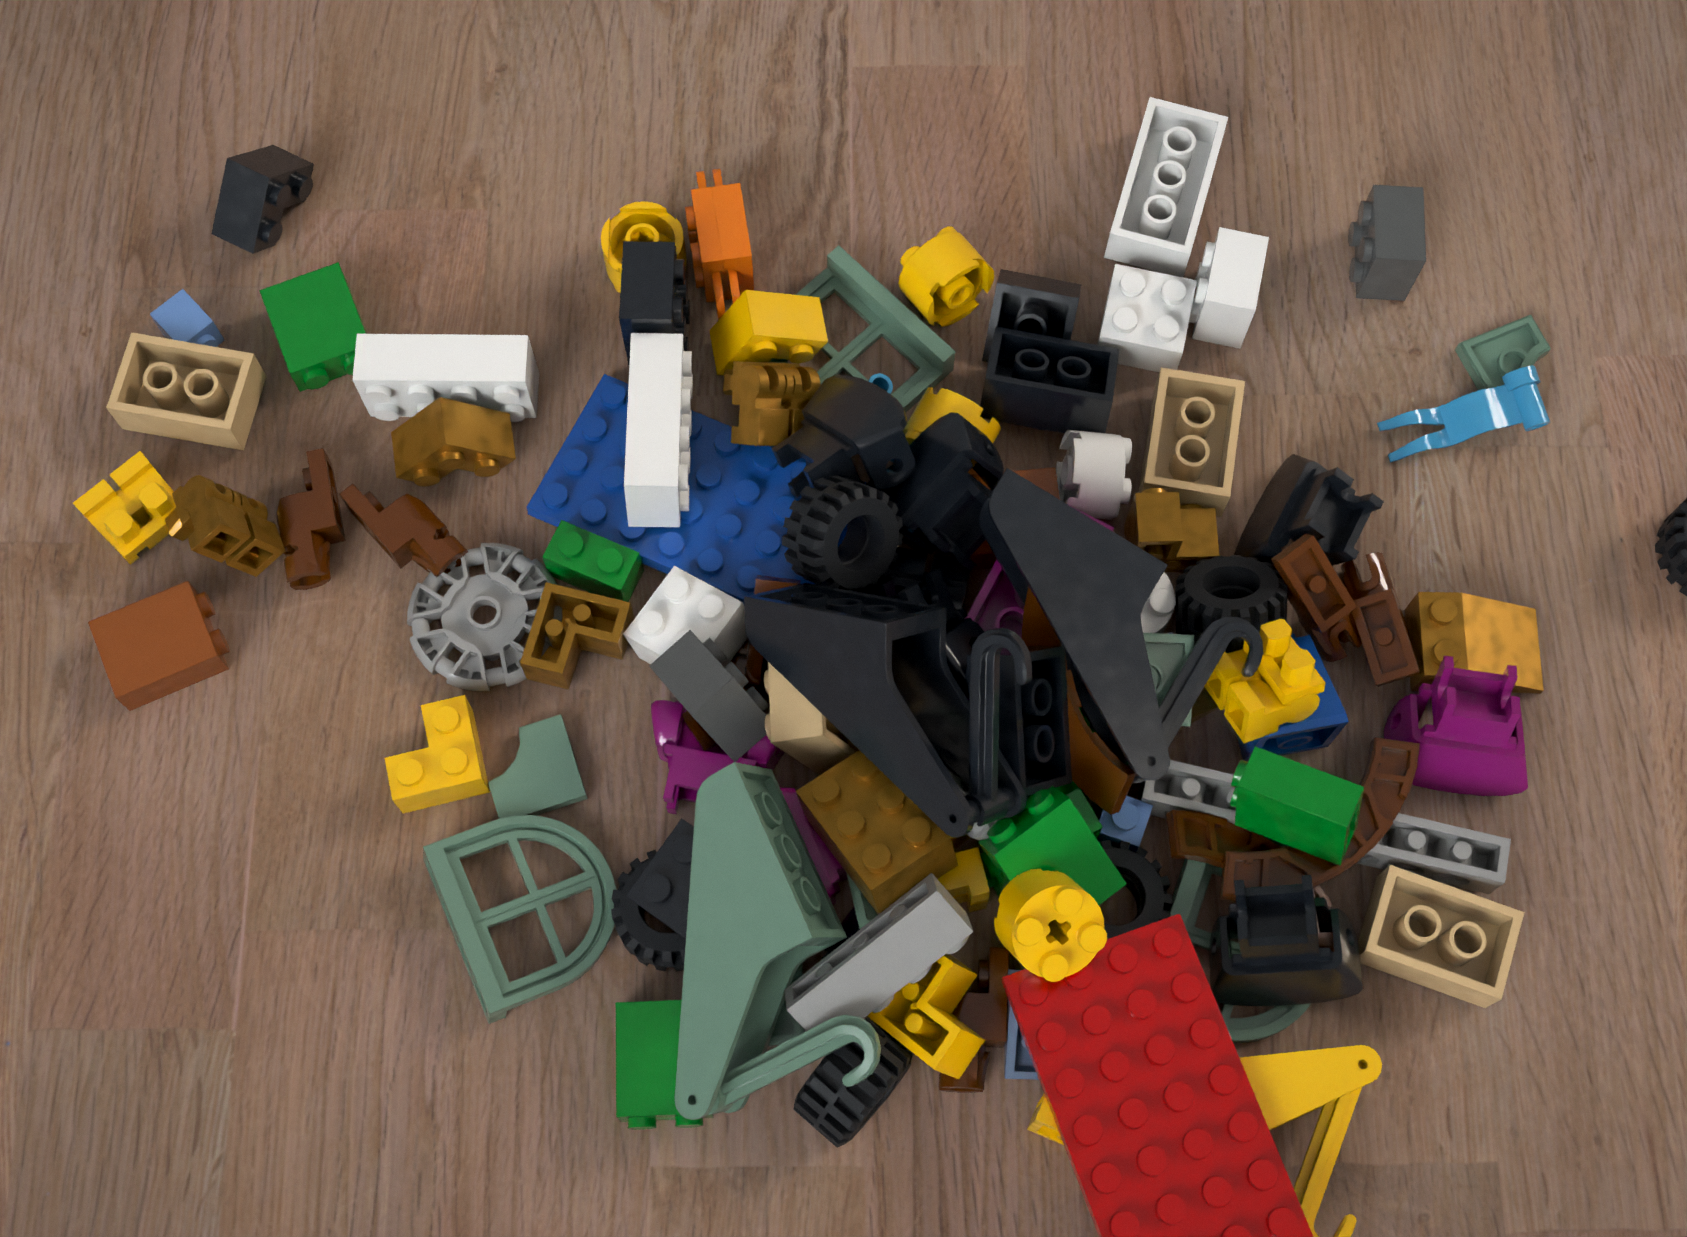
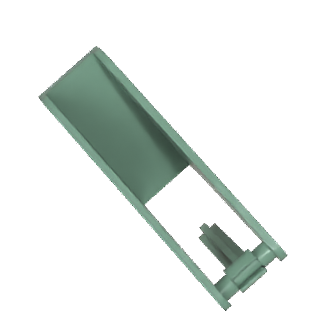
M734 762L709 776L702 782L697 792L674 1100L680 1115L690 1120L722 1112L733 1113L739 1111L745 1106L750 1094L852 1042L861 1045L864 1051V1059L860 1065L842 1078L844 1086L851 1087L864 1081L873 1074L880 1061L881 1045L877 1032L869 1022L853 1015H841L831 1018L766 1052L785 1001L784 989L791 985L799 965L807 958L847 938L772 769Z

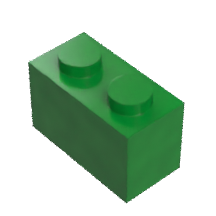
M561 520L542 556L546 569L554 578L589 593L629 602L644 572L639 552Z

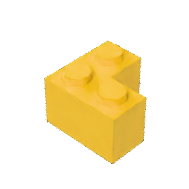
M745 290L709 330L717 375H724L726 369H733V361L769 362L772 358L790 360L792 363H805L813 359L828 342L820 297Z
M461 695L421 705L429 747L384 758L391 796L396 806L404 814L490 793L474 712L466 696Z
M947 953L932 964L930 971L923 979L914 984L908 983L896 992L893 1000L885 1009L878 1013L871 1012L867 1015L932 1069L956 1079H960L985 1041L984 1038L952 1014L978 974Z

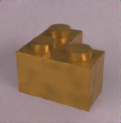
M439 397L391 432L396 478L413 481L418 486H433L455 469L474 472L479 477L494 476L500 472V469L516 460L510 413Z
M1149 488L1141 493H1135L1124 524L1125 539L1166 563L1168 566L1164 572H1183L1188 566L1196 565L1197 561L1219 556L1215 508H1203L1198 504L1180 506L1179 492H1167L1162 488Z
M546 582L520 661L527 680L569 690L581 650L623 660L628 641L623 633L635 619L631 603ZM555 606L562 607V623L557 619H553ZM547 636L552 646H549L542 655L545 637Z

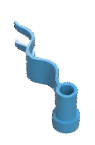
M1534 365L1526 366L1505 374L1502 377L1504 385L1478 390L1438 407L1409 411L1377 423L1379 431L1415 424L1444 425L1445 427L1440 431L1417 438L1388 454L1390 463L1425 450L1450 447L1495 429L1523 423L1525 431H1531L1548 425L1550 419L1537 386L1540 383V379Z

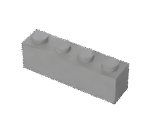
M932 873L929 874L784 989L787 1011L805 1031L841 1015L865 1018L871 1012L878 1013L891 1003L896 992L908 983L914 984L923 979L930 971L933 963L946 953L953 954L965 945L969 935L973 933L968 914Z

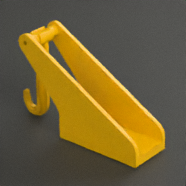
M1364 1045L1240 1057L1270 1131L1322 1107L1293 1187L1313 1237H1319L1314 1230V1221L1362 1087L1378 1079L1382 1071V1062L1378 1053ZM1043 1094L1036 1105L1027 1130L1064 1146L1045 1094ZM1351 1214L1345 1215L1333 1237H1351L1356 1225L1355 1216Z

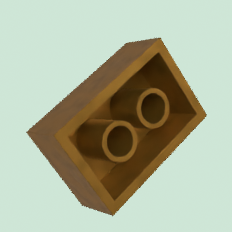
M860 750L796 790L808 822L878 915L932 873L938 879L958 866L950 836L939 828Z

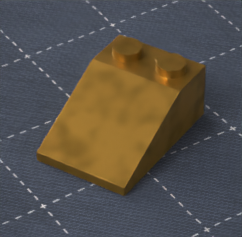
M1418 592L1405 608V621L1410 634L1409 638L1421 674L1410 677L1411 691H1419V687L1423 683H1433L1444 656L1453 657L1454 668L1503 675L1507 665L1517 666L1518 678L1512 693L1541 694L1544 691L1536 609L1459 592Z

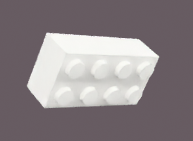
M1153 97L1149 98L1110 231L1104 258L1178 277L1184 276L1228 117Z
M631 333L624 472L628 527H680L681 511H689L688 473H690L691 449L689 445L692 432L691 399L693 398L692 351H684L683 334Z
M357 334L353 382L370 417H376L385 421L397 420L399 417H413L439 397L510 413L511 422H519L525 418H537L539 370L528 335Z

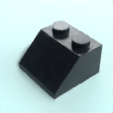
M1001 269L996 284L982 361H989L995 326L1071 340L1082 284Z

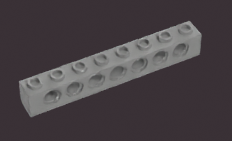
M1170 760L1169 769L1163 777L1157 780H1145L1140 784L1138 800L1153 805L1150 814L1152 816L1167 819L1166 813L1171 810L1196 811L1225 818L1229 823L1235 824L1236 808L1230 806L1235 787L1231 786L1233 774ZM1398 813L1386 834L1357 864L1385 870L1389 865H1393L1446 885L1490 894L1505 883L1511 839ZM1267 838L1277 845L1288 847V845Z

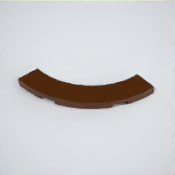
M1028 587L1023 613L1022 640L1026 646H1062L1030 587ZM1066 662L1072 780L1093 802L1112 815L1120 811L1136 774L1114 755L1096 732L1092 733L1079 710L1082 705L1075 689L1072 672L1067 670Z
M1377 737L1371 740L1368 761L1359 784L1364 787L1358 824L1341 866L1290 846L1254 852L1226 851L1223 857L1220 899L1236 900L1234 880H1244L1245 888L1302 884V875H1311L1313 888L1355 865L1376 846L1390 829L1400 812L1413 783L1420 743Z
M1171 810L1166 813L1171 858L1189 859L1223 868V857L1226 851L1254 852L1281 848L1266 837L1229 823L1225 818L1185 810ZM1321 887L1313 888L1315 898L1324 897L1327 900L1328 907H1330L1332 903ZM1318 927L1319 948H1330L1334 952L1333 932L1319 933Z

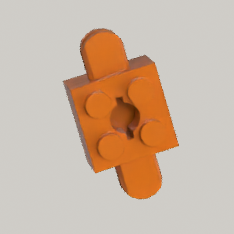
M713 169V187L706 186L704 171L696 172L698 189H691L693 206L685 207L696 288L704 287L706 302L715 301L719 320L726 312L724 300L731 299L733 304L745 290H754V277L741 184L723 185L721 170Z

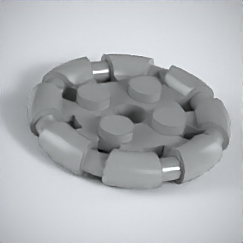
M481 543V547L467 550L468 553L461 558V566L454 567L457 559L447 567L451 570L448 574L443 572L436 578L430 571L422 584H416L407 611V625L412 626L413 636L410 637V643L423 666L433 675L439 673L447 678L446 683L449 685L478 692L490 691L491 686L505 683L508 688L527 679L520 665L524 647L518 643L523 638L525 632L530 633L537 609L529 610L526 601L534 599L540 601L546 582L557 585L546 567L538 559L530 560L525 557L523 550L501 543ZM484 564L486 574L470 577L469 567ZM514 570L521 574L516 582L507 577V574ZM443 584L450 585L451 587L444 597L437 593ZM488 605L496 609V616L487 624H479L473 620L474 612L481 606ZM555 606L553 619H557L561 623L562 607ZM441 619L443 628L430 631L429 624L433 620ZM547 636L545 637L542 655L549 646H552ZM454 647L463 653L456 663L448 659L449 653ZM501 658V667L486 670L484 659L495 661Z

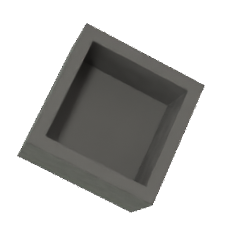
M1373 185L1367 200L1360 202L1358 219L1356 222H1351L1348 234L1349 246L1355 247V258H1352L1350 263L1349 280L1356 285V298L1405 301L1426 262L1423 187Z
M689 630L649 667L726 754L736 762L766 735V714L764 711L770 705L753 686L747 691L743 689L749 681L732 662H729L725 667L721 664L727 657L710 638L702 643Z

